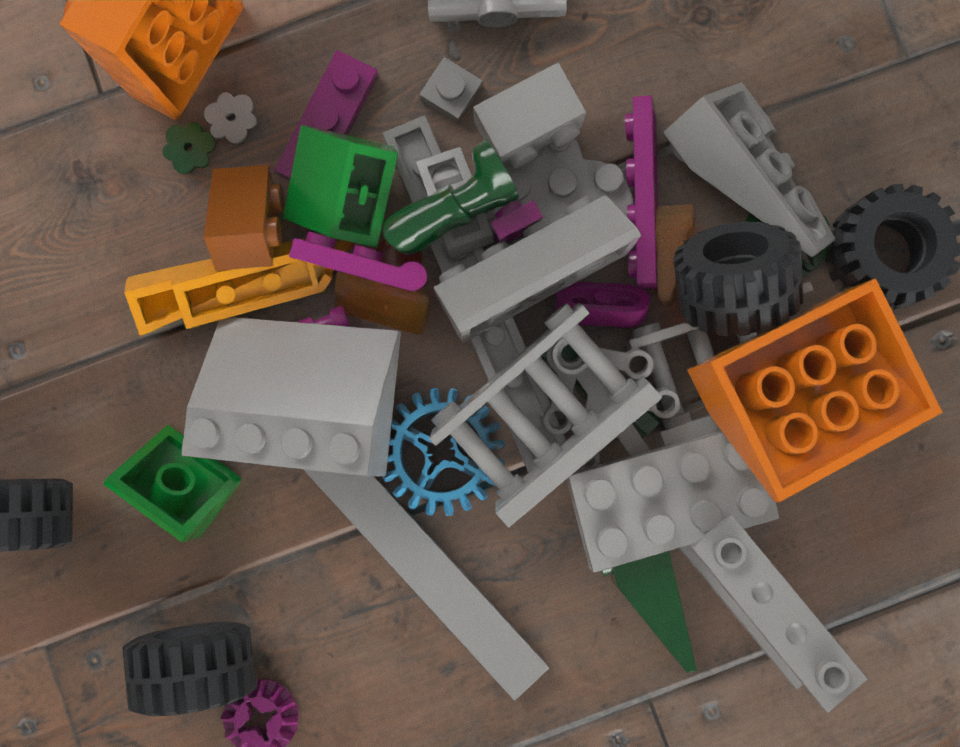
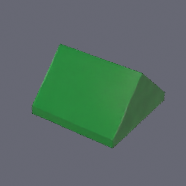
M168 424L109 475L103 485L183 543L200 538L237 489L242 478L216 459L181 456L184 435Z

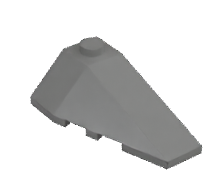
M742 82L703 96L663 132L671 142V149L674 155L680 161L686 163L693 172L762 222L768 223V225H778L785 228V231L792 232L796 235L797 241H800L801 250L809 256L813 257L836 240L811 193L804 187L795 185L791 170L795 167V164L789 153L780 154L776 150L769 137L776 130L769 117Z

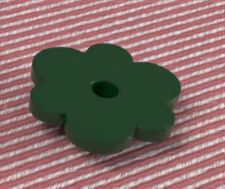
M190 122L185 127L173 125L166 131V140L169 144L163 147L162 153L167 160L172 161V165L178 173L189 174L195 167L205 168L209 165L210 158L208 154L214 151L216 141L210 133L202 132L201 126L196 122ZM190 146H193L192 150L187 151Z

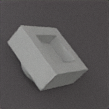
M443 57L419 94L420 101L459 124L482 89L483 81Z

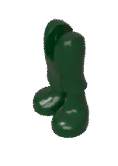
M487 139L477 144L472 150L475 172L466 183L456 189L448 184L432 195L403 207L385 222L383 226L384 237L398 252L403 255L418 253L450 230L472 224V217L498 207H504L520 197L511 177Z

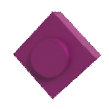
M532 200L523 206L520 201H515L498 210L494 214L496 220L491 222L490 227L493 239L496 244L503 241L509 244L523 237V231L528 227L541 221L543 216L535 201Z

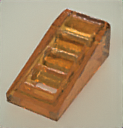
M695 205L658 206V209L655 210L658 299L664 307L673 306L677 297L673 257L676 256L675 251L678 246L683 245L684 241L692 236L696 221Z

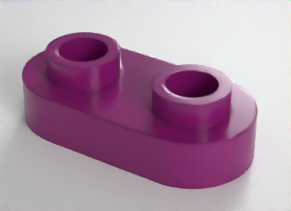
M576 282L556 293L555 311L566 303L571 308L580 303L590 313L578 323L580 326H616L627 329L638 326L646 321L650 297L642 288L630 284Z

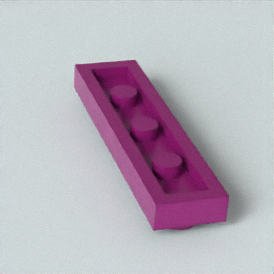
M652 95L633 97V113L625 114L627 142L634 141V158L626 160V178L628 187H635V204L627 206V218L637 227L641 234V237L636 242V250H630L628 253V269L630 278H637V284L643 290H660L657 114Z

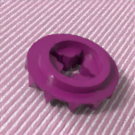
M255 679V690L240 700L225 705L221 716L225 729L224 738L229 739L235 747H286L294 737L298 727L299 711L297 703L290 691L282 684L270 679ZM252 706L256 707L260 713L277 710L266 723L267 732L262 731L259 725L252 728L250 726L244 727L253 715Z

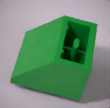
M301 124L283 218L330 238L377 247L397 161V150L391 145Z

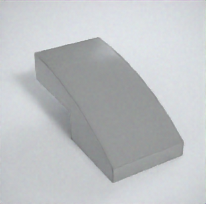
M460 147L416 162L427 197L448 184L456 189L472 177ZM485 213L472 217V224L454 228L442 236L450 258L494 243L493 233Z

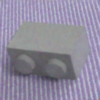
M559 62L473 107L474 123L483 140L487 139L505 168L512 165L514 169L533 161L538 156L537 151L545 146L554 143L556 147H559L576 138L580 134L579 129L582 128L586 115L583 105Z

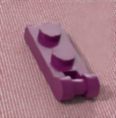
M308 232L306 241L294 238L289 257L410 291L422 288L427 281L425 268L417 262H407L401 267H396L381 262L382 252L355 245L353 254L334 249L336 239Z

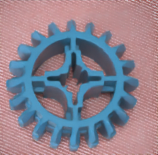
M432 388L430 390L432 403L425 405L421 395L415 393L412 395V400L417 407L416 410L411 412L404 404L400 403L397 405V411L405 419L401 424L392 419L391 429L396 430L394 438L390 437L389 446H392V454H388L387 463L393 462L395 470L386 472V476H383L385 482H388L397 477L400 478L402 484L393 491V495L396 498L402 496L408 489L414 493L408 502L409 508L415 509L419 505L421 498L428 500L426 506L427 515L435 513L438 501L444 502L445 515L452 516L454 513L452 500L459 499L462 508L468 511L472 508L467 494L473 491L483 501L488 495L479 486L481 481L484 479L491 485L495 484L473 460L461 453L458 443L453 437L450 441L454 447L450 449H455V457L464 461V465L454 460H443L439 465H436L432 474L429 473L434 464L431 456L434 454H429L430 447L423 444L421 439L432 443L429 439L430 436L418 431L413 426L422 418L439 413L452 401L456 403L458 398L457 389L451 388L448 393L447 402H440L438 388ZM487 406L482 407L476 415L472 414L465 421H468L475 428L479 438L490 450L505 448L504 440L490 442L488 435L501 428L499 422H493L486 427L481 422L490 413V409ZM405 440L421 449L425 456V465L418 481L412 477L405 464ZM498 458L505 465V460ZM445 468H456L473 477L465 485L454 490L436 491L430 489L438 474Z

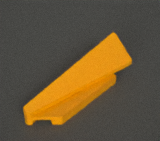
M336 239L334 249L345 252L346 249L350 250L353 244L349 241ZM293 241L282 243L281 246H274L273 266L215 270L212 259H206L130 276L126 280L124 293L139 335H144L183 318L185 327L188 329L324 292L332 279L334 269L289 257Z

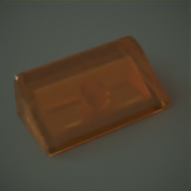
M337 272L335 308L343 305L347 315L416 335H421L424 332L432 305L428 295L345 272Z

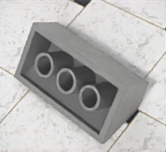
M606 195L593 202L590 196L584 197L568 206L564 210L567 216L550 224L548 219H543L523 231L525 238L508 247L506 241L490 247L481 254L483 261L466 269L464 264H460L439 276L441 283L434 287L435 295L463 344L626 256L641 237L637 227Z

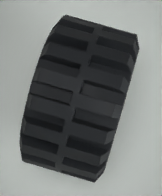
M892 184L886 189L881 187L872 191L847 208L845 213L837 217L832 224L836 228L832 231L836 240L830 243L833 249L828 251L825 258L826 263H834L835 270L829 272L832 281L840 279L844 284L839 291L842 292L876 278L890 308L895 310L935 296V292L945 289L951 283L948 277L956 274L960 268V263L954 260L955 257L960 256V243L956 239V236L960 235V223L953 225L950 217L955 212L950 205L945 208L940 207L938 202L941 197L934 192L923 196V187L911 185L904 190L903 184ZM879 225L895 229L907 241L910 250V262L905 273L896 272L888 268L879 259L874 246L875 232Z
M764 222L722 224L698 232L697 235L689 237L675 251L676 256L673 257L680 313L682 317L686 318V323L692 327H699V331L705 333L714 332L719 336H745L755 332L762 333L772 330L773 326L783 325L788 322L789 317L796 315L800 310V305L803 304L804 293L800 241H797L796 235L785 231V228L781 226L768 225V223Z
M54 478L0 479V552L59 548L72 542L73 483L64 479Z
M211 622L160 630L136 637L122 647L128 710L133 713L146 716H171L209 710L238 701L256 688L250 627L238 622Z

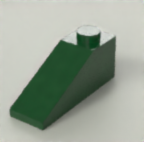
M669 551L601 570L603 577L610 575L613 584L687 673L697 671Z

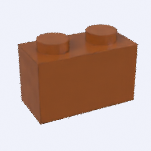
M269 165L212 169L204 240L215 270L273 266L274 246H281L282 244L281 224L277 217V212L284 211V195L281 184H274Z

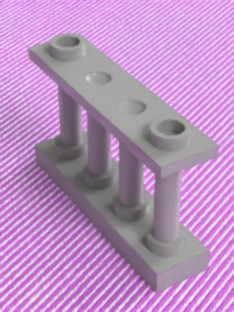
M811 282L803 284L804 295L814 291ZM659 322L632 331L634 339L623 345L625 352L635 348L643 349L653 360L651 375L656 389L666 387L677 395L678 392L661 343L687 334L697 364L715 356L707 333L699 331V327H692L686 322L661 330ZM750 333L751 335L745 336L737 335L739 343L757 335V333ZM663 395L660 401L663 410H667L672 405V397ZM680 401V409L677 414L662 420L665 429L654 432L653 435L657 447L660 448L721 430L710 415L692 420L690 412H684Z
M567 303L561 306L544 322L549 328L464 403L458 406L452 401L431 420L436 425L429 437L431 442L437 446L450 434L497 486L499 490L496 494L500 498L495 501V513L508 528L662 399V396L643 376L636 382L632 378L626 380L578 323L590 314L580 303L573 308ZM562 337L611 392L609 398L612 402L598 414L594 410L588 412L540 357ZM523 370L527 371L574 425L571 428L574 435L560 447L556 442L550 444L503 390ZM486 402L490 404L536 457L534 463L537 466L523 478L519 474L513 476L465 422Z
M732 515L726 517L696 543L679 548L787 681L796 689L804 685L824 711L829 713L868 680Z

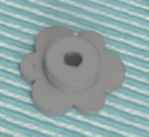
M228 92L221 93L217 99L218 103H211L205 108L204 117L212 125L210 131L214 138L223 139L226 137L230 143L240 144L246 140L248 130L254 129L257 125V118L252 114L254 103L249 96L244 94L233 97Z

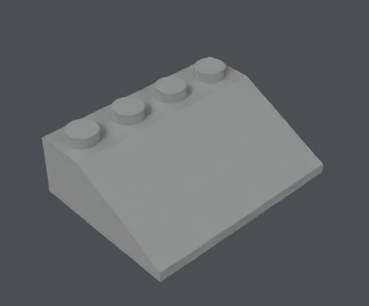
M236 317L219 320L187 406L181 456L366 477L386 476L401 332L396 330Z

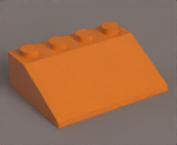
M68 0L64 8V16L59 25L132 98L178 122L242 12L244 5L241 0Z
M876 278L848 288L790 317L789 321L783 325L773 326L772 330L760 332L687 369L709 415L774 502H781L943 413Z

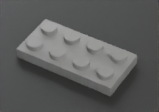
M722 431L581 469L566 479L588 566L592 572L694 544L729 515H732L743 529L780 519L776 502H774Z

